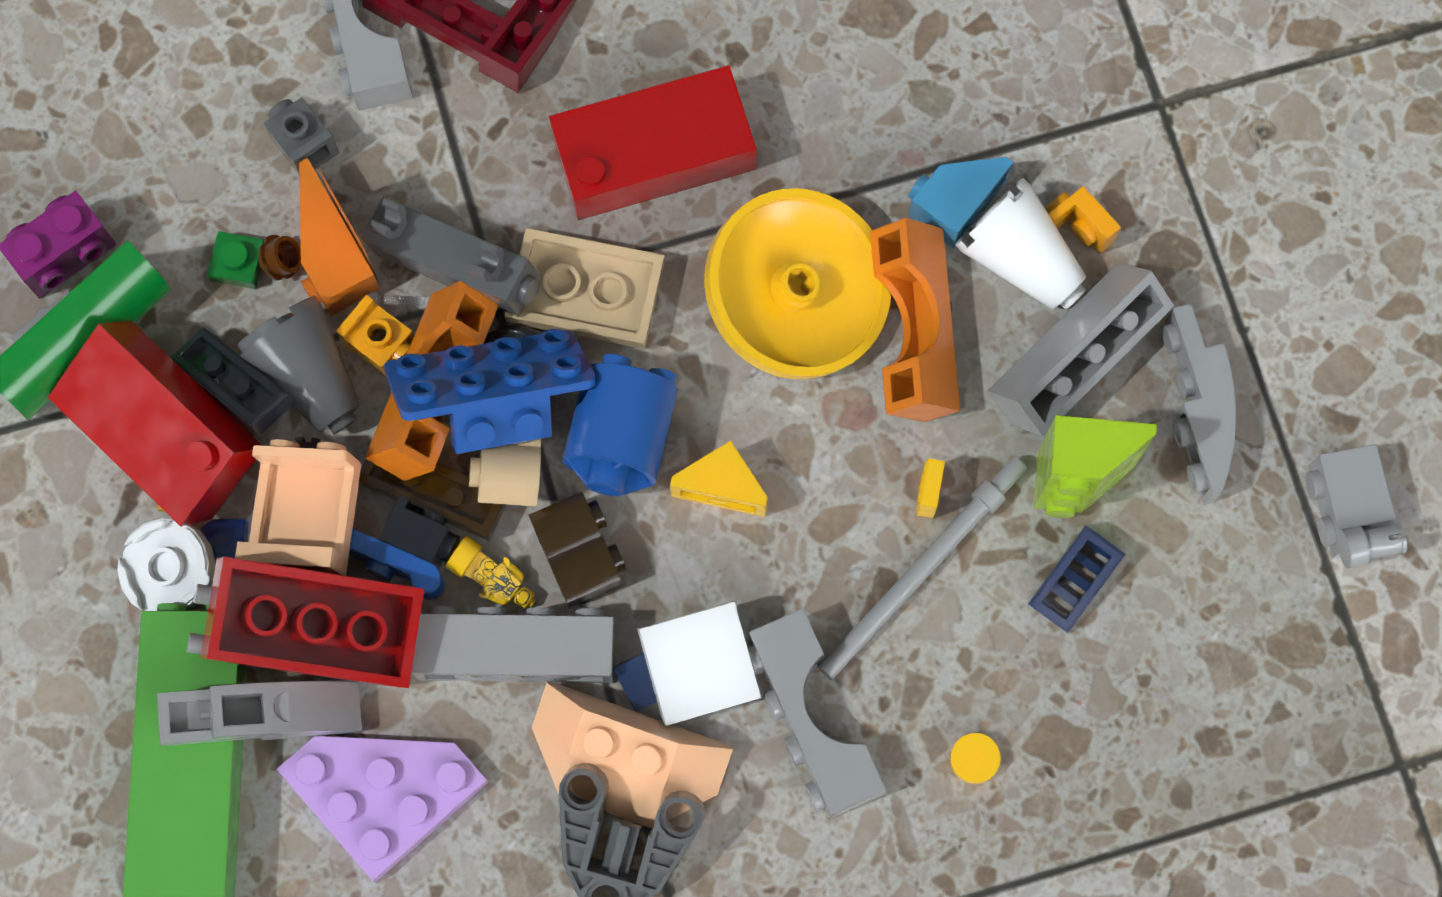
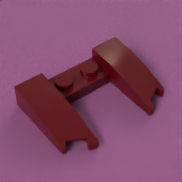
M362 0V6L399 28H402L407 22L479 62V72L519 93L553 42L576 0H517L504 18L470 0Z

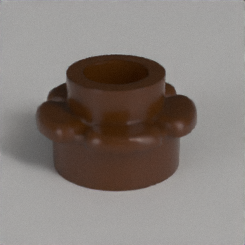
M270 235L264 239L265 244H262L258 251V261L262 270L274 280L279 281L282 278H291L294 272L298 271L302 265L301 249L297 242L289 236Z

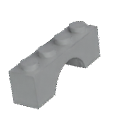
M323 0L326 12H335L337 26L329 27L336 55L344 53L346 68L339 69V76L345 97L353 95L359 111L413 99L406 64L398 38L379 35L369 30L360 22L358 10L361 0Z
M802 608L750 631L749 643L751 646L747 647L754 674L755 676L764 674L771 691L764 693L770 712L775 721L784 718L791 734L790 737L784 739L788 752L795 766L804 763L812 782L805 784V789L815 811L819 812L824 809L830 820L884 796L886 788L866 745L846 744L835 741L819 731L808 716L804 704V687L810 674L822 662L824 653L804 609Z

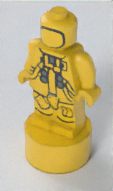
M466 536L448 560L445 568L461 579L466 575L484 586L483 592L479 594L483 599L487 598L505 606L514 598V603L523 609H526L528 606L532 607L536 601L534 599L535 593L527 587L520 588L524 580V574L511 563V560L508 557H504V561L498 564L481 552L482 545Z

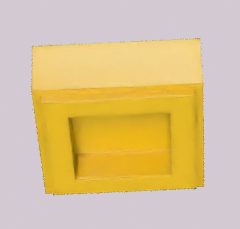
M931 458L925 461L915 508L917 516L934 518L945 461Z

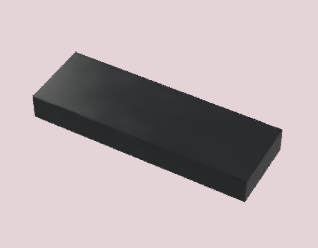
M205 327L170 357L220 406L258 437L295 404L287 392L249 362L241 358L239 354Z

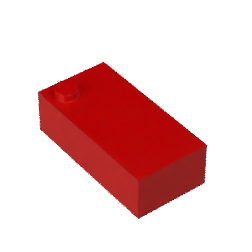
M730 65L549 116L552 137L578 221L757 169V148Z
M132 321L99 323L48 396L81 431L180 527L212 520L256 460L252 456L253 446H262Z
M230 557L217 558L200 658L409 689L424 589Z

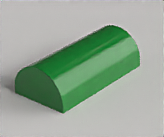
M127 240L0 355V393L29 421L51 401L48 396L99 323L123 321L136 323L171 291V288L155 268Z

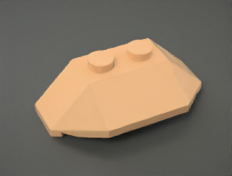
M549 680L546 682L532 725L533 733L558 794L560 782L570 768L581 763L592 764L601 769L609 781V790L604 810L607 813L634 821L649 828H653L657 812L664 798L672 792L688 791L696 795L702 802L718 795L734 749L731 745L672 724L665 726L661 720ZM578 775L571 779L570 790L577 797L583 800H592L596 797L597 786L592 778L586 775ZM685 803L672 804L667 809L668 820L686 812L691 807Z

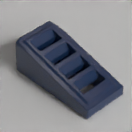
M1084 525L1028 605L1068 633L1126 554ZM1084 544H1087L1108 559L1103 567L1080 552ZM1073 559L1096 575L1091 583L1068 567ZM1061 575L1085 591L1080 599L1056 583ZM1050 591L1074 607L1068 615L1045 599Z

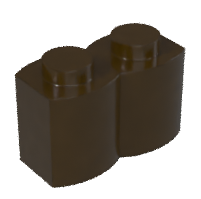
M580 492L529 514L532 526L568 608H572L622 586L619 573L627 569L617 545L614 543L606 546L600 533V529L607 527V523L597 500L587 503L583 492Z

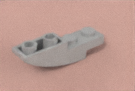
M1187 304L1171 310L1165 321V326H1162V337L1168 353H1175L1180 368L1176 372L1179 391L1183 398L1189 397L1190 401L1182 404L1175 415L1176 419L1172 421L1174 437L1180 448H1186L1191 465L1187 466L1190 486L1194 493L1200 492L1203 503L1206 505L1213 503L1223 492L1230 470L1236 432L1235 390L1225 344L1205 347L1192 305Z
M353 681L234 684L210 686V689L157 693L160 747L261 738L262 741L362 732L358 682Z

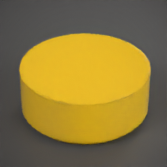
M970 733L962 736L954 744L950 754V764L953 772L959 779L970 784H980L991 779L997 772L1001 761L1000 751L996 743L990 737L980 733Z

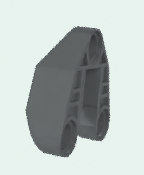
M581 763L574 765L567 771L560 782L559 806L562 864L577 896L593 897V891L602 885H609L615 888L620 897L654 896L661 891L697 835L705 818L703 802L696 795L688 791L672 792L664 798L657 812L654 826L648 836L639 871L631 869L642 826L633 824L634 821L628 819L622 821L614 818L612 820L602 860L596 859L594 857L606 815V810L604 809L609 790V781L605 773L592 764ZM578 775H586L592 778L597 786L596 797L592 800H583L577 797L570 790L572 778ZM685 803L690 806L695 814L694 824L689 828L678 827L672 824L667 818V809L672 804Z

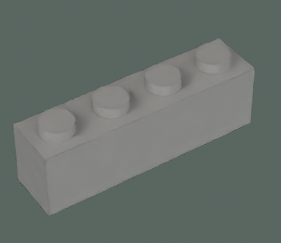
M1118 262L988 390V393L1011 425L1043 437L1047 433L1055 415L1064 416L1174 307V304L1152 271Z
M433 606L428 608V614L420 615L412 665V673L417 680L547 682L549 680L554 683H614L615 622L613 617H605L604 610L583 608L575 610V616H555L556 610L528 608L526 609V615H506L507 610L504 608L480 607L477 608V615L457 614L458 609L454 607Z

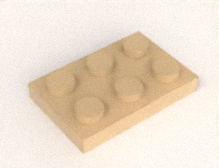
M529 228L525 229L519 255L529 259L541 275L539 290L530 305H525L520 317L506 312V322L544 330H570L575 336L640 349L646 348L664 268L665 255Z

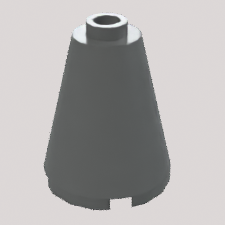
M313 296L289 307L290 313L278 319L274 316L238 343L236 351L241 358L249 362L287 392L295 403L292 407L319 432L329 428L333 435L357 420L353 412L360 407V403L322 305Z

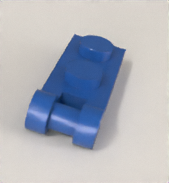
M354 528L352 529L349 556L351 555L367 562L364 568L366 571L387 581H391L393 575L411 582L414 587L423 588V598L427 600L437 599L443 594L445 581L435 565Z

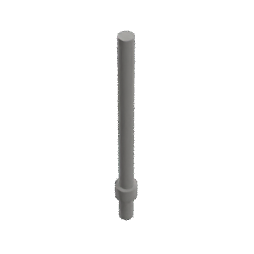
M1013 456L990 482L984 480L971 494L973 500L825 658L818 666L825 676L833 680L987 513L993 514L1006 500L1004 494L1028 469L1019 458Z

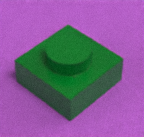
M218 231L206 274L209 280L256 289L261 271L258 251L259 247L265 244L264 240Z

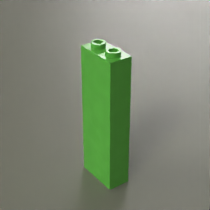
M161 603L157 604V611H141L123 897H235L243 740L160 747L157 693L210 689V686L246 684L247 665L201 659V654L186 652L189 633L204 635L209 605H206V611H187L186 605Z

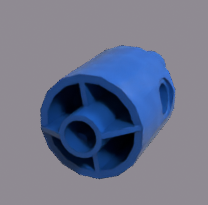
M604 354L602 363L590 364L595 374V386L579 391L562 458V463L568 469L574 471L589 490L608 496H623L655 485L678 392L675 386L677 376L673 372L660 368H651L647 371L632 367V361L629 358L618 354Z

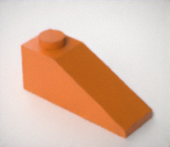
M306 158L299 162L301 264L308 278L300 282L308 296H315L319 303L323 302L328 313L332 316L362 300L365 295L369 296L379 291L380 287L312 164Z

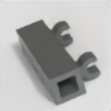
M385 197L380 201L361 236V239L376 255L446 286L462 281L497 303L499 309L517 317H520L525 305H530L539 290L541 275L529 259Z

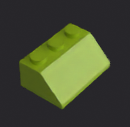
M1055 415L1037 452L1034 509H1045L1047 516L1055 518H1071L1075 516V512L1082 513L1134 469L1155 437L1157 424Z

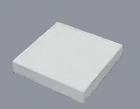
M735 602L725 603L637 629L665 726L761 698Z

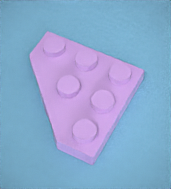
M314 736L277 768V771L375 883L488 783L487 779L455 743Z

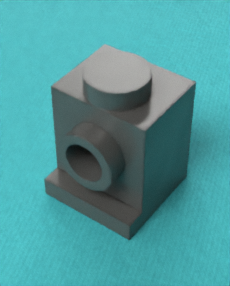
M303 97L294 103L291 99L282 100L269 111L268 116L270 119L264 122L268 134L298 175L299 162L308 158L315 170L339 154L333 136L324 127ZM301 126H303V128L299 132L292 133Z

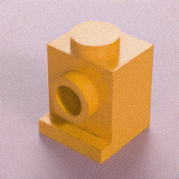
M365 295L336 330L345 347L385 377L384 364L389 360L398 359L406 355L414 338L412 330L378 306L368 295ZM380 329L387 331L383 340H371Z

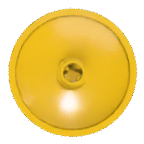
M790 188L771 191L750 200L735 211L714 237L706 259L704 273L705 295L709 312L719 333L727 344L741 358L766 373L788 379L804 380L827 376L859 359L873 345L882 331L891 302L890 291L874 277L870 237L872 229L859 214L840 200L808 189Z

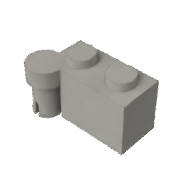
M1377 444L1319 455L1310 464L1309 471L1306 472V486L1312 500L1317 499L1321 518L1318 519L1317 523L1318 533L1323 546H1329L1332 559L1341 557L1344 566L1351 568L1367 565L1372 558L1398 553L1405 554L1407 551L1406 537L1397 539L1398 535L1405 533L1400 523H1395L1396 516Z

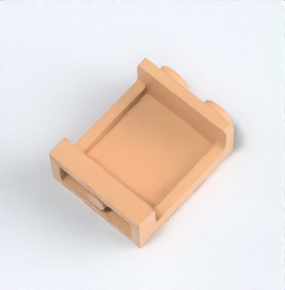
M280 439L271 440L270 446L254 445L252 456L260 462V471L249 542H237L235 558L346 576L362 463L346 451V446L338 443L319 442L316 449L300 448V445L296 442Z

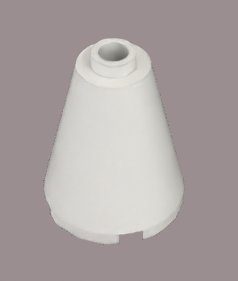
M1022 178L1016 185L1021 192L1016 196L1010 190L1005 192L971 226L973 230L969 233L972 237L970 242L961 236L955 246L962 253L1050 309H1054L1059 304L1064 309H1067L1085 292L1086 289L1081 283L1086 278V275L1033 188Z

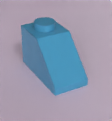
M1007 157L939 165L931 177L923 174L909 192L908 197L912 201L908 217L943 228L944 242L954 249L956 242L961 236L966 234L1007 182L1014 162Z

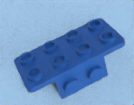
M550 329L537 335L520 338L504 337L486 344L474 346L458 345L450 347L445 351L422 355L406 354L398 359L389 360L384 364L385 375L401 417L404 420L413 421L449 414L451 442L456 454L552 437L550 396L590 389L595 386V374L575 334L570 330Z

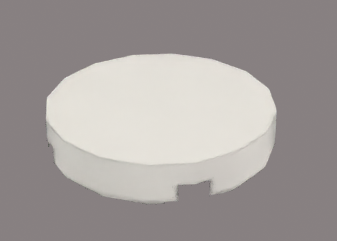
M160 518L142 524L129 535L124 544L126 548L123 552V557L119 558L117 569L121 589L131 604L141 610L157 611V604L177 603L186 605L187 611H190L197 605L194 603L196 585L211 586L213 584L216 564L212 546L203 533L192 525L180 527L174 520Z

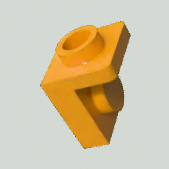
M1084 186L1071 196L1067 192L1060 194L1046 208L1057 229L1067 221H1070L1072 223V231L1078 240L1085 246L1092 245L1099 254L1114 244L1121 229L1120 225Z

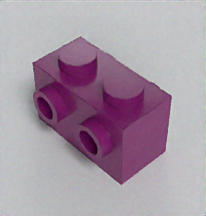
M75 190L68 196L64 195L54 199L48 204L45 212L30 223H23L14 227L7 234L6 239L0 243V251L23 282L40 299L50 291L61 286L67 279L85 266L99 259L105 252L114 247L116 243Z

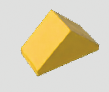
M731 441L672 476L670 483L671 497L761 517L766 515L768 497Z

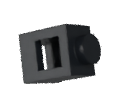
M400 495L379 540L428 561L439 570L442 562H448L458 547L460 536L451 533L449 527L445 526L447 520L444 517L425 508H420L417 514L414 512L415 509L410 500Z

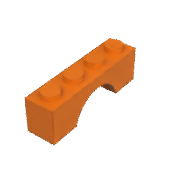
M903 218L870 231L874 277L884 284L892 294L899 308L903 323V344L900 354L893 363L882 368L886 414L926 422L959 412L961 410L943 228Z
M462 281L432 293L407 354L422 355L445 351L450 347L458 345L474 346L484 344L498 304ZM391 392L365 459L404 481L434 471L450 428L444 425L442 415L413 421L404 420L400 415Z

